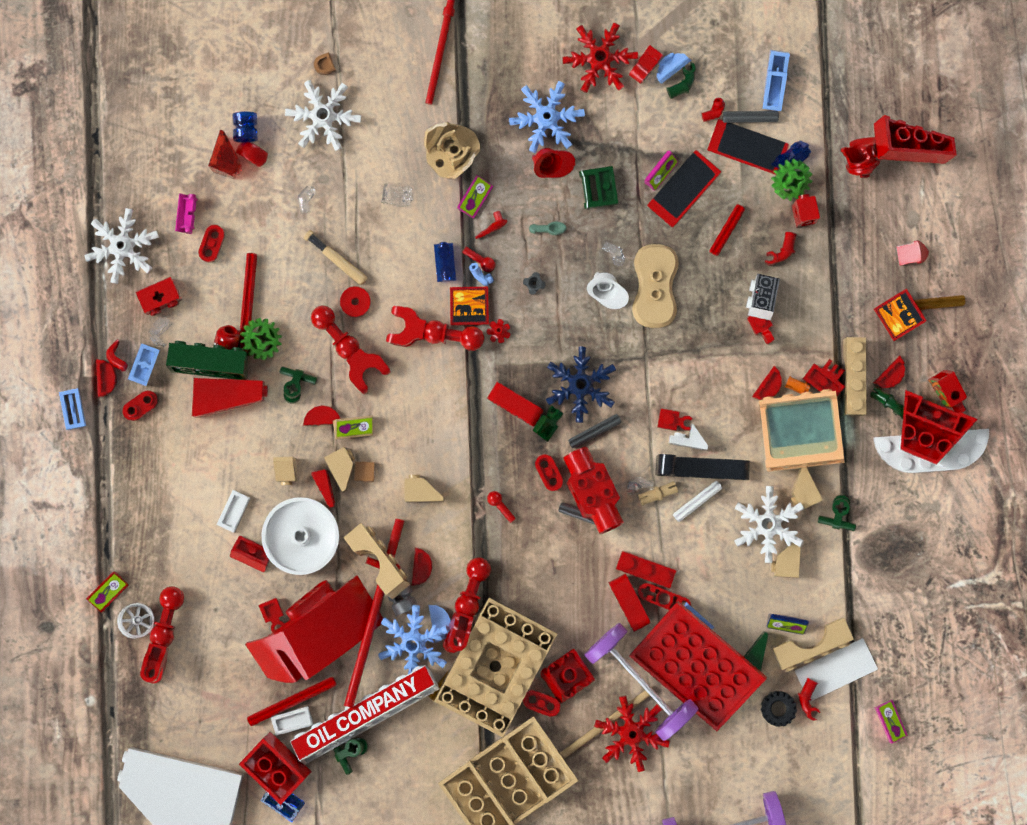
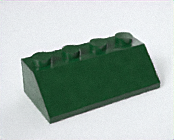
M184 341L169 343L166 366L172 373L235 380H247L248 354L242 348L233 347L232 350H228L220 345H213V348L205 347L206 345L202 343L186 345Z

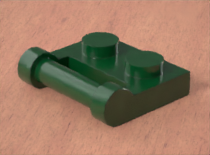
M613 166L579 171L585 197L584 209L619 204ZM590 176H595L598 201H593Z

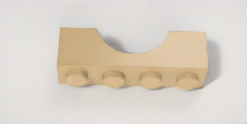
M846 337L843 340V359L846 369L844 416L866 415V337Z
M360 523L343 538L359 556L367 554L377 556L380 563V571L375 581L386 596L394 599L410 585L407 581L408 575L402 568L398 569L396 566L397 560L391 554L388 555L386 553L387 547L381 540L377 541L374 537L376 532L372 527H366Z
M840 618L824 625V634L821 641L811 648H800L788 640L772 647V651L780 669H786L788 672L797 668L796 664L800 662L807 664L815 660L814 656L819 654L826 656L832 653V649L839 646L840 649L850 645L849 641L854 639L845 618Z

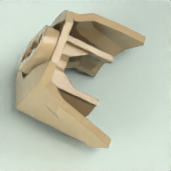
M445 122L435 124L425 131L424 146L427 163L439 177L456 179L472 165L474 158L480 152L478 137L467 127ZM457 149L458 152L453 154L451 153V150ZM443 161L444 165L437 167V162Z

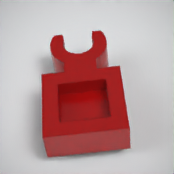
M660 409L657 428L676 431L677 426H680L681 429L689 431L691 427H686L684 421L692 420V417L684 416L680 418V412Z
M277 598L258 605L265 623L271 621L272 632L275 630L276 625L283 626L285 624L279 619L284 614Z

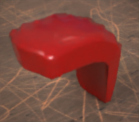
M240 143L236 149L237 154L256 166L261 167L267 161L268 153L253 143Z
M117 339L107 349L106 358L117 369L126 371L127 363L114 354L120 343L119 339Z

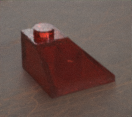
M220 130L208 166L213 173L235 179L236 175L241 173L242 164H240L241 161L230 139L223 130Z

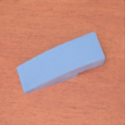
M770 50L762 109L782 110L788 74L789 52Z

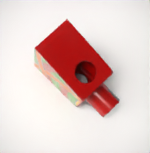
M943 370L928 379L944 406L952 407L957 413H962L966 410L962 401L967 396L954 371Z

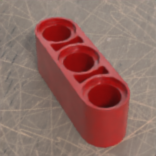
M496 382L487 397L494 404L533 427L544 412L537 405Z
M626 574L608 582L633 632L651 624Z

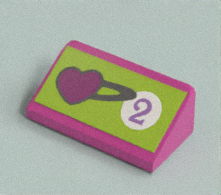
M670 150L665 153L645 178V184L654 191L659 188L678 164V160Z
M476 175L457 209L474 219L493 186Z
M893 700L874 707L889 743L893 744L908 736Z

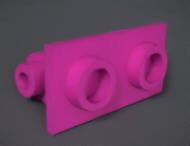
M179 193L175 231L192 234V231L195 229L194 212L196 210V201H198L195 194L185 195Z

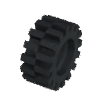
M774 691L764 697V701L761 703V712L763 718L769 724L776 727H784L795 719L797 705L789 694L782 691ZM777 701H781L786 705V712L782 716H775L772 713V705Z

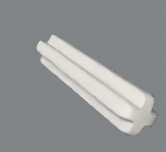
M718 481L713 482L673 514L674 518L678 522L682 521L722 489L721 484Z

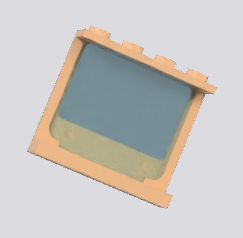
M826 389L816 394L804 392L800 396L786 394L782 398L764 397L763 400H759L767 472L845 463L836 391Z

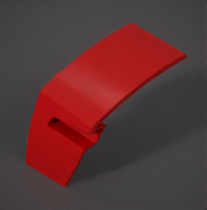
M358 575L337 591H334L329 582L324 580L286 610L285 613L290 619L288 622L268 636L249 641L245 645L267 678L284 683H295L302 677L307 680L362 641L373 600ZM379 613L375 629L381 625L384 619L381 613Z

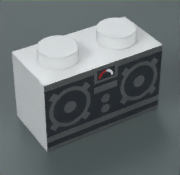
M757 274L756 279L751 280L749 291H752V296H748L746 308H749V316L771 320L780 278Z

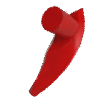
M500 211L493 213L495 222L475 237L476 239L497 231L506 225L508 221L502 218Z

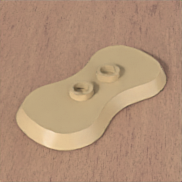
M661 244L646 245L638 250L634 259L639 287L633 302L632 312L635 320L645 327L662 328L668 326L673 322L677 313L672 285L678 270L679 261L675 251L668 246Z

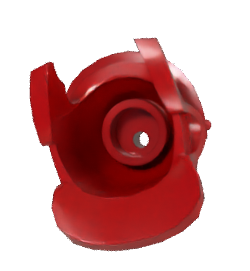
M875 137L856 139L850 142L849 148H841V152L846 157L848 163L846 169L849 174L860 176V178H868L880 164V159L877 160Z

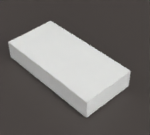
M232 490L217 525L235 533L251 498Z
M309 706L271 717L276 736L314 725Z

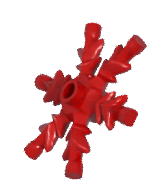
M613 23L610 31L604 30L605 39L601 38L603 45L600 47L595 45L596 38L593 40L592 30L587 33L583 25L576 28L581 35L578 41L585 43L586 45L583 47L590 48V53L585 55L581 52V55L572 51V56L562 57L563 64L573 63L572 68L577 67L580 63L582 67L586 62L591 64V69L585 71L588 74L581 78L582 81H585L580 89L582 92L587 93L591 84L594 87L596 86L595 77L599 78L597 71L600 69L605 71L604 78L608 76L609 86L614 83L618 91L624 88V85L619 80L623 75L614 72L617 68H611L610 63L615 60L618 64H620V61L629 64L628 59H638V52L627 53L628 48L623 49L620 53L619 49L615 53L609 51L610 46L616 45L612 42L620 38V35H615L620 27L619 24ZM601 56L604 60L598 61L596 58Z
M620 696L619 700L622 707H617V710L623 715L620 718L625 720L624 726H619L617 721L613 724L609 718H606V723L595 720L594 727L604 729L602 734L612 732L611 736L617 733L621 736L620 741H613L615 745L605 748L609 752L602 759L608 763L615 756V759L618 760L620 750L624 753V746L630 745L632 750L629 754H633L630 763L636 762L637 772L645 771L642 760L646 761L647 758L641 753V751L645 750L639 747V743L645 741L647 746L650 743L656 750H658V745L668 748L670 740L663 741L657 734L652 735L653 731L645 734L643 731L644 726H651L650 722L658 721V718L655 716L662 709L657 704L651 711L646 708L644 717L640 715V721L634 722L632 718L635 713L631 714L634 704L628 705L627 696ZM631 731L636 732L634 738L629 737Z

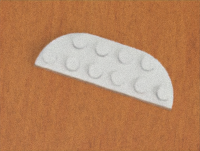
M989 429L968 430L937 465L900 450L902 435L874 437L873 440L881 459L895 470L905 473L948 471L965 468L974 463L983 454L989 439Z

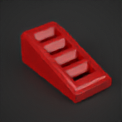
M328 470L311 472L327 505L330 508H334L336 504Z

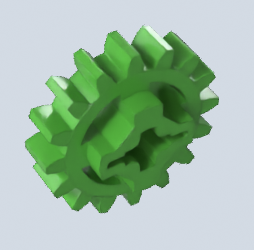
M792 159L791 163L785 160L784 166L779 164V171H773L776 176L771 177L775 182L771 186L775 189L774 192L782 199L787 198L789 201L793 197L798 199L799 194L805 195V189L810 190V187L807 185L813 182L809 178L812 176V173L809 171L810 168L801 160L796 161Z
M258 318L255 321H249L250 326L246 325L243 327L246 332L240 333L244 337V340H241L240 343H245L242 349L249 351L248 356L254 354L255 360L259 358L265 360L267 357H273L272 352L277 353L279 351L276 346L282 345L278 341L279 338H282V335H277L280 329H274L275 323L271 322L268 324V319H263L262 321L261 318ZM259 326V328H257V332L253 333V329ZM266 346H270L268 350L263 352Z

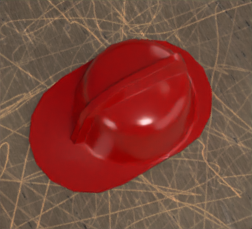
M543 148L536 155H532L534 172L539 178L564 177L575 166L574 155L568 151Z

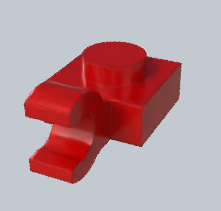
M753 316L747 318L755 336L761 333L766 344L775 340L769 331V328L773 326L770 320Z

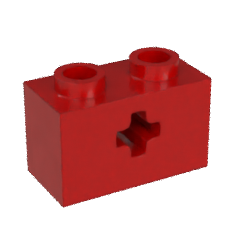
M809 194L798 196V199L792 205L796 228L815 224L820 219L816 197H810Z
M171 277L135 292L144 313L151 316L161 313V309L165 307L173 308L179 305V301L182 300L174 279ZM158 294H161L163 296L161 298V302L156 300L158 298Z

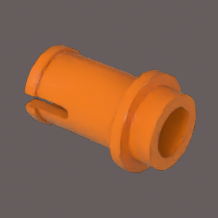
M789 376L785 388H789L801 395V393L809 391L810 385H808V382L803 383Z

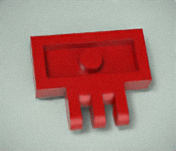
M831 359L826 362L822 369L814 363L802 380L808 382L818 392L830 389L836 391L838 396L845 386L837 380L845 370L841 368L838 373H835L839 365L835 363L830 369Z

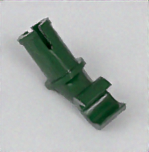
M690 62L692 68L690 71L686 70L685 66L683 67L685 79H682L678 84L666 88L670 99L683 93H689L695 79L696 67L694 63Z
M875 387L873 390L876 393L872 391L870 397L882 403L883 407L892 409L893 414L903 419L904 406L894 398V395L887 394L878 387Z

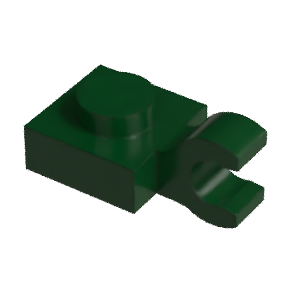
M550 406L547 411V417L543 415L532 431L548 442L559 427L556 425V422L562 417L563 412L554 406Z

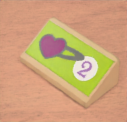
M373 415L333 420L335 440L373 436Z

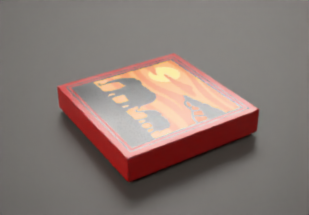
M488 286L450 287L451 326L489 325Z
M907 288L874 308L893 341L927 321Z

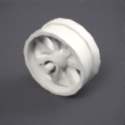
M134 603L121 610L117 623L123 635L136 639L150 633L155 620L154 614L149 607L141 603ZM137 607L135 616L129 608ZM141 608L147 613L142 617L139 616ZM125 611L131 617L130 619H122ZM149 617V625L142 622L144 618ZM122 622L130 624L127 630L123 627ZM139 625L147 628L143 634L140 633ZM134 626L136 628L137 635H132L129 633Z

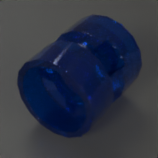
M247 111L233 113L232 122L236 127L233 129V141L240 143L258 141V130L255 128L257 125V113Z

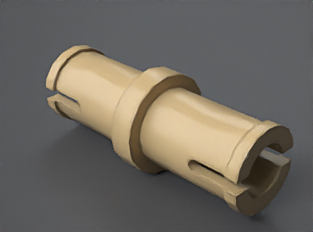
M672 481L660 487L655 486L653 490L638 494L641 505L644 506L656 500L661 501L663 497L678 493L675 482Z

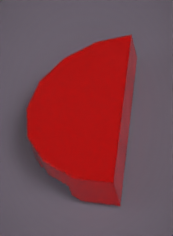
M898 356L873 382L874 385L886 389L894 387L902 381L905 375V363L901 356Z
M96 359L98 397L100 398L107 396L114 390L117 383V374L111 364L104 360Z
M775 366L772 367L752 396L753 398L763 400L764 397H774L780 391L782 378L780 371Z
M321 405L308 411L304 418L303 426L333 424V420L341 418L331 407Z
M416 547L411 586L426 582L431 576L433 569L429 554Z

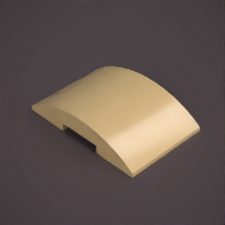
M533 716L475 755L438 784L466 825H515L579 780Z

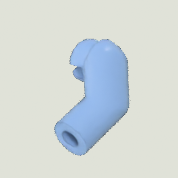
M472 263L469 266L474 278L483 286H489V284L494 282L490 273L484 276L477 263Z

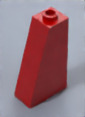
M194 378L192 417L199 418L263 402L264 397L268 396V385H265V382L260 380Z

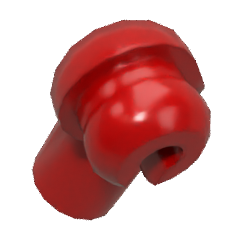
M715 98L711 110L701 113L703 122L717 119L722 115L725 108L722 98Z

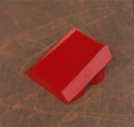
M575 649L570 650L540 671L541 678H543L560 703L572 698L576 693L595 681V678Z

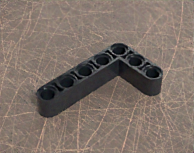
M658 454L656 456V476L749 480V460L676 457V455Z

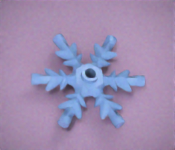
M558 81L555 91L550 88L551 98L547 97L549 101L547 106L541 104L542 98L538 100L537 90L532 93L527 85L521 89L527 96L523 101L532 104L530 108H536L537 112L533 116L529 112H527V115L518 112L519 117L509 118V124H520L519 129H522L527 124L530 127L533 122L538 124V129L532 131L536 134L528 139L533 141L529 148V151L532 153H536L539 144L544 146L543 136L547 138L545 134L546 129L553 130L552 137L556 135V144H559L561 141L566 149L572 146V143L567 139V136L571 134L562 131L565 127L558 126L557 122L560 119L566 123V119L576 122L575 117H584L585 112L584 109L574 110L575 106H571L566 111L565 107L561 112L556 111L555 106L561 104L558 101L565 97V94H561L565 86L563 82ZM550 114L551 117L549 119H545L543 115Z
M412 605V615L407 614L411 622L407 623L411 628V631L408 633L404 632L403 625L401 628L399 627L396 619L392 623L384 617L381 622L382 625L389 628L386 633L396 634L394 638L401 637L402 643L399 645L393 642L395 646L385 645V648L388 650L380 652L378 654L379 658L383 660L391 656L393 661L398 653L401 657L402 652L407 651L409 657L405 659L408 662L404 666V670L409 669L408 674L412 673V670L418 666L417 662H420L416 657L418 653H423L425 660L428 657L432 666L436 662L443 668L447 663L444 659L438 657L442 655L441 652L432 651L434 648H426L425 643L427 641L434 643L433 639L443 640L440 635L448 633L449 628L445 625L437 629V626L434 625L430 632L426 629L424 635L419 633L418 629L423 626L419 624L424 616H419V605Z

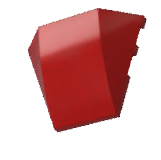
M905 390L900 450L937 465L978 419L961 412L957 413Z

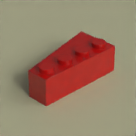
M883 115L874 123L877 157L880 160L946 164L957 156L954 137L933 130L930 132L918 125L914 127L906 124L905 121L890 119L891 117Z

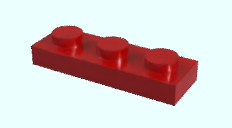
M624 551L621 552L616 566L617 570L669 589L677 571Z

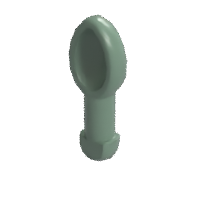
M558 221L551 222L548 225L532 224L529 227V231L533 234L549 233L555 236L563 234L567 229L565 224Z

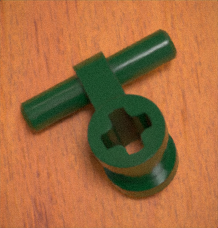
M282 366L279 371L280 374L293 377L292 381H288L284 385V399L290 404L297 403L301 398V380L314 385L317 383V377L305 374L304 371L299 369L293 370Z
M845 495L836 496L832 505V510L835 513L834 519L819 516L817 522L832 526L833 529L837 530L841 528L855 531L856 524L842 521V517L849 512L850 499ZM840 502L844 503L843 508H839Z
M364 738L347 741L344 750L341 749L340 745L333 749L335 752L334 756L337 762H340L346 775L353 772L347 758L363 755L368 751V743Z

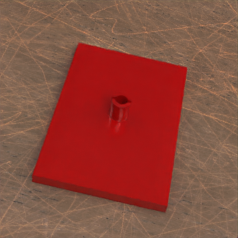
M679 601L673 605L629 655L683 703L691 699L698 706L696 714L716 731L730 719L767 679V676Z

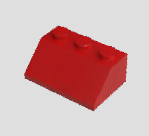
M271 732L239 763L280 805L312 772Z

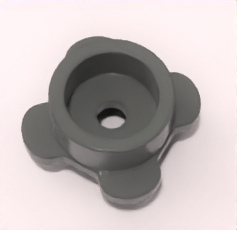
M537 272L523 280V284L528 287L531 295H535L539 289H544L546 286Z

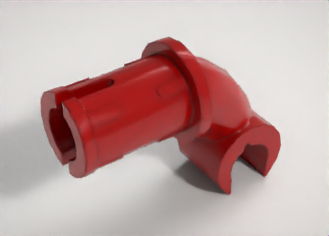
M785 232L783 247L780 248L781 252L777 254L773 251L767 252L766 255L772 256L774 259L772 261L765 260V263L768 266H774L776 263L782 262L792 254H795L794 245L797 234Z
M807 678L798 695L800 706L805 712L806 717L814 721L817 719L811 716V711L819 713L820 711L816 707L811 706L810 701L812 699L810 698L818 683Z

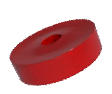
M353 286L347 288L342 293L340 306L346 315L357 318L369 311L371 299L366 290ZM358 299V305H353L352 300Z

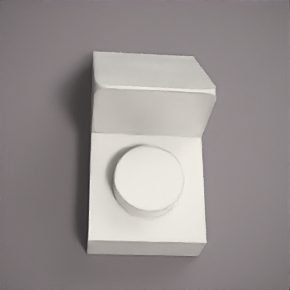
M691 424L689 438H685L686 434L674 433V436H669L668 444L705 451L708 449L707 443L694 424Z

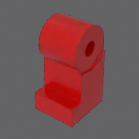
M649 45L637 64L630 71L629 76L642 84L662 60L663 54Z

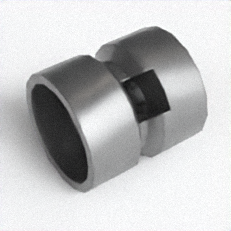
M410 585L394 599L389 598V601L394 603L392 609L395 616L412 610V605H418L415 597L411 596L413 591Z

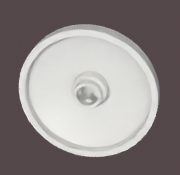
M292 498L281 502L268 514L262 528V545L267 557L277 568L290 574L306 575L322 569L332 560L339 544V528L335 517L323 504L309 498Z

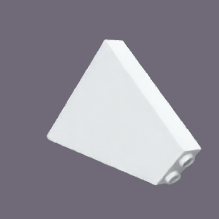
M134 747L128 748V751L124 752L122 762L125 763L124 768L120 770L117 779L120 782L119 788L152 825H232L244 776L243 773Z

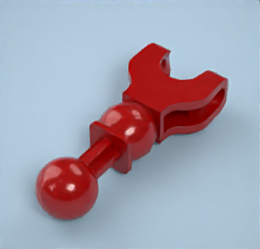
M321 305L312 311L311 322L313 326L320 330H326L334 339L333 345L337 354L341 358L347 359L346 361L350 365V381L362 394L368 392V386L363 380V373L366 369L370 367L376 368L383 375L391 373L390 368L379 355L365 353L360 349L359 342L355 337L348 335V332L344 334L334 323L335 314L330 307Z
M393 306L391 309V313L394 316L404 319L405 328L399 334H388L386 342L389 344L408 347L418 340H426L431 344L441 342L446 344V340L461 342L465 349L475 351L484 343V334L478 327L470 326L463 331L449 329L448 324H443L438 320L427 322L420 319L418 314L409 307Z
M473 558L467 564L466 573L470 579L466 591L460 592L459 595L461 596L455 602L456 613L453 614L448 626L449 632L446 633L443 641V648L449 653L462 651L467 645L474 619L473 616L477 614L479 609L478 600L481 597L476 596L480 582L486 580L491 572L490 564L484 558ZM454 638L457 640V646L454 645Z
M175 586L166 587L160 593L159 601L163 607L159 623L154 622L156 626L150 632L151 643H149L140 671L141 678L152 684L159 683L163 678L169 651L167 647L174 640L172 629L175 630V627L171 626L174 611L178 610L184 603L183 592ZM154 669V676L150 677V671Z

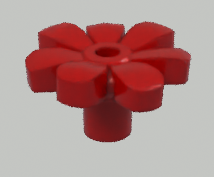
M498 319L497 324L494 321L489 324L491 328L487 329L486 333L487 335H492L490 337L491 342L498 340V343L502 344L504 343V338H510L511 334L507 332L510 326L509 324L503 325L504 321L502 319Z

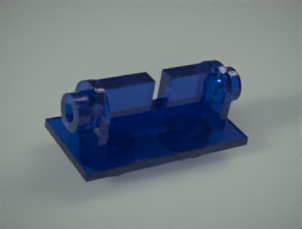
M801 140L793 143L790 149L777 156L771 165L778 168L779 171V164L784 166L785 160H788L790 163L792 159L803 162L810 156L809 144Z
M440 242L439 244H434L437 282L456 281L453 243Z

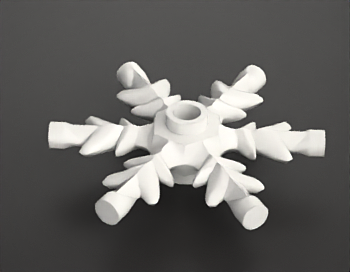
M311 80L304 82L308 90L304 95L311 99L308 102L314 104V109L309 111L305 106L303 110L298 105H295L296 110L285 109V116H295L294 121L304 118L303 122L308 118L313 120L312 125L306 126L308 130L300 133L304 137L298 144L305 148L309 140L314 143L315 134L319 135L318 128L324 127L326 129L324 136L327 135V144L332 142L335 151L342 149L338 139H342V136L335 132L338 129L332 127V122L337 120L341 125L343 121L347 126H351L350 121L361 122V115H351L352 110L343 113L342 109L338 114L333 111L334 106L340 105L339 101L346 99V96H342V94L348 87L342 83L337 91L332 88L331 98L327 96L328 103L322 104L320 101L323 95L319 96L320 88L314 89ZM321 114L327 115L325 119H320Z
M126 208L124 218L119 217L122 227L118 226L121 231L119 235L113 234V228L109 230L107 222L104 223V226L97 219H94L91 223L93 227L99 230L95 235L105 236L102 240L109 239L110 246L105 247L101 245L102 249L92 247L94 252L84 256L87 262L97 258L96 262L99 263L104 256L107 260L109 254L115 255L116 259L111 262L114 265L108 270V273L113 272L110 283L118 284L119 274L125 275L122 266H126L122 261L124 257L130 258V264L134 262L137 271L141 267L148 274L153 269L145 262L148 260V257L139 256L141 252L134 253L133 247L135 245L142 247V244L151 245L152 243L149 240L159 238L158 232L156 230L147 234V229H145L140 236L136 233L135 238H129L128 233L133 230L130 227L136 221L135 219L131 220L132 209ZM123 242L124 247L119 249L118 245Z
M766 486V497L761 496L765 505H762L766 510L764 515H759L758 509L754 511L750 503H748V508L739 502L735 506L736 510L743 513L742 519L751 518L749 522L756 521L758 523L756 529L749 527L750 531H741L740 533L744 536L734 540L736 545L739 547L747 542V546H750L754 538L757 541L758 535L763 534L765 540L761 544L765 545L760 553H765V563H772V553L777 554V550L773 546V544H777L773 540L774 535H780L781 541L784 538L788 546H791V542H793L798 547H801L804 540L795 536L798 534V531H788L790 527L785 529L781 527L782 521L790 522L788 518H798L796 513L804 509L802 503L800 502L794 507H791V503H789L785 511L781 509L780 515H775L773 510L777 505H774V503L777 501L778 496L773 497V486ZM773 522V526L768 529L767 524Z

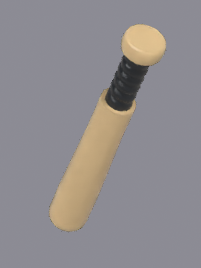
M312 230L305 234L304 240H309L318 247L327 258L357 284L363 285L367 281V276L329 245L327 246L313 235L314 232Z

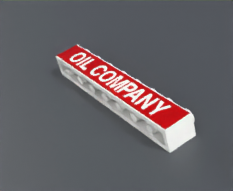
M426 665L417 666L412 670V673L402 675L395 680L396 682L380 687L379 691L373 695L368 694L364 696L362 701L357 704L354 703L353 708L345 707L344 711L330 715L325 722L314 724L309 731L300 732L295 735L294 739L290 742L299 761L306 765L439 690L440 688L430 669Z

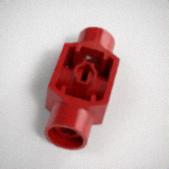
M587 446L579 448L563 457L571 474L567 486L582 517L593 519L599 534H604L621 526L624 521L616 507L620 496L604 463H595Z

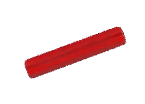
M739 204L735 206L709 250L711 254L719 255L745 211L743 206Z

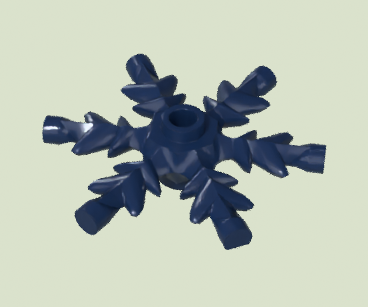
M580 346L578 348L579 357L574 355V360L577 363L574 367L578 370L576 375H571L570 368L566 371L563 363H560V367L553 362H550L547 366L548 369L555 372L552 377L562 378L561 382L565 380L569 382L568 388L560 386L562 390H552V393L555 395L546 399L548 405L550 406L556 401L561 405L565 397L569 400L570 394H575L577 399L572 404L576 405L571 413H576V423H583V412L588 414V410L584 405L588 404L584 400L586 395H591L592 401L596 399L600 407H602V402L610 408L615 403V401L606 397L610 394L609 392H600L601 388H593L595 381L601 383L600 379L609 380L608 374L616 371L615 366L611 364L604 369V365L601 364L597 372L594 369L592 375H587L585 370L590 366H586L591 357H585L586 347ZM583 382L584 388H578L577 383Z

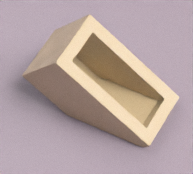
M343 447L324 457L341 491L345 492L347 491L355 465L352 461L355 457L351 449L346 450Z
M273 457L276 482H281V485H292L293 481H297L296 458Z
M807 467L800 468L791 492L793 497L790 499L793 506L801 502L804 509L823 499Z
M409 475V478H404L405 502L444 501V497L424 478H420V475Z
M791 542V546L787 545L774 557V561L771 563V572H774V576L799 578L801 547Z

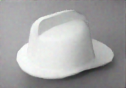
M596 272L593 280L587 285L588 294L607 308L620 309L628 303V292L617 283L616 278L610 273Z

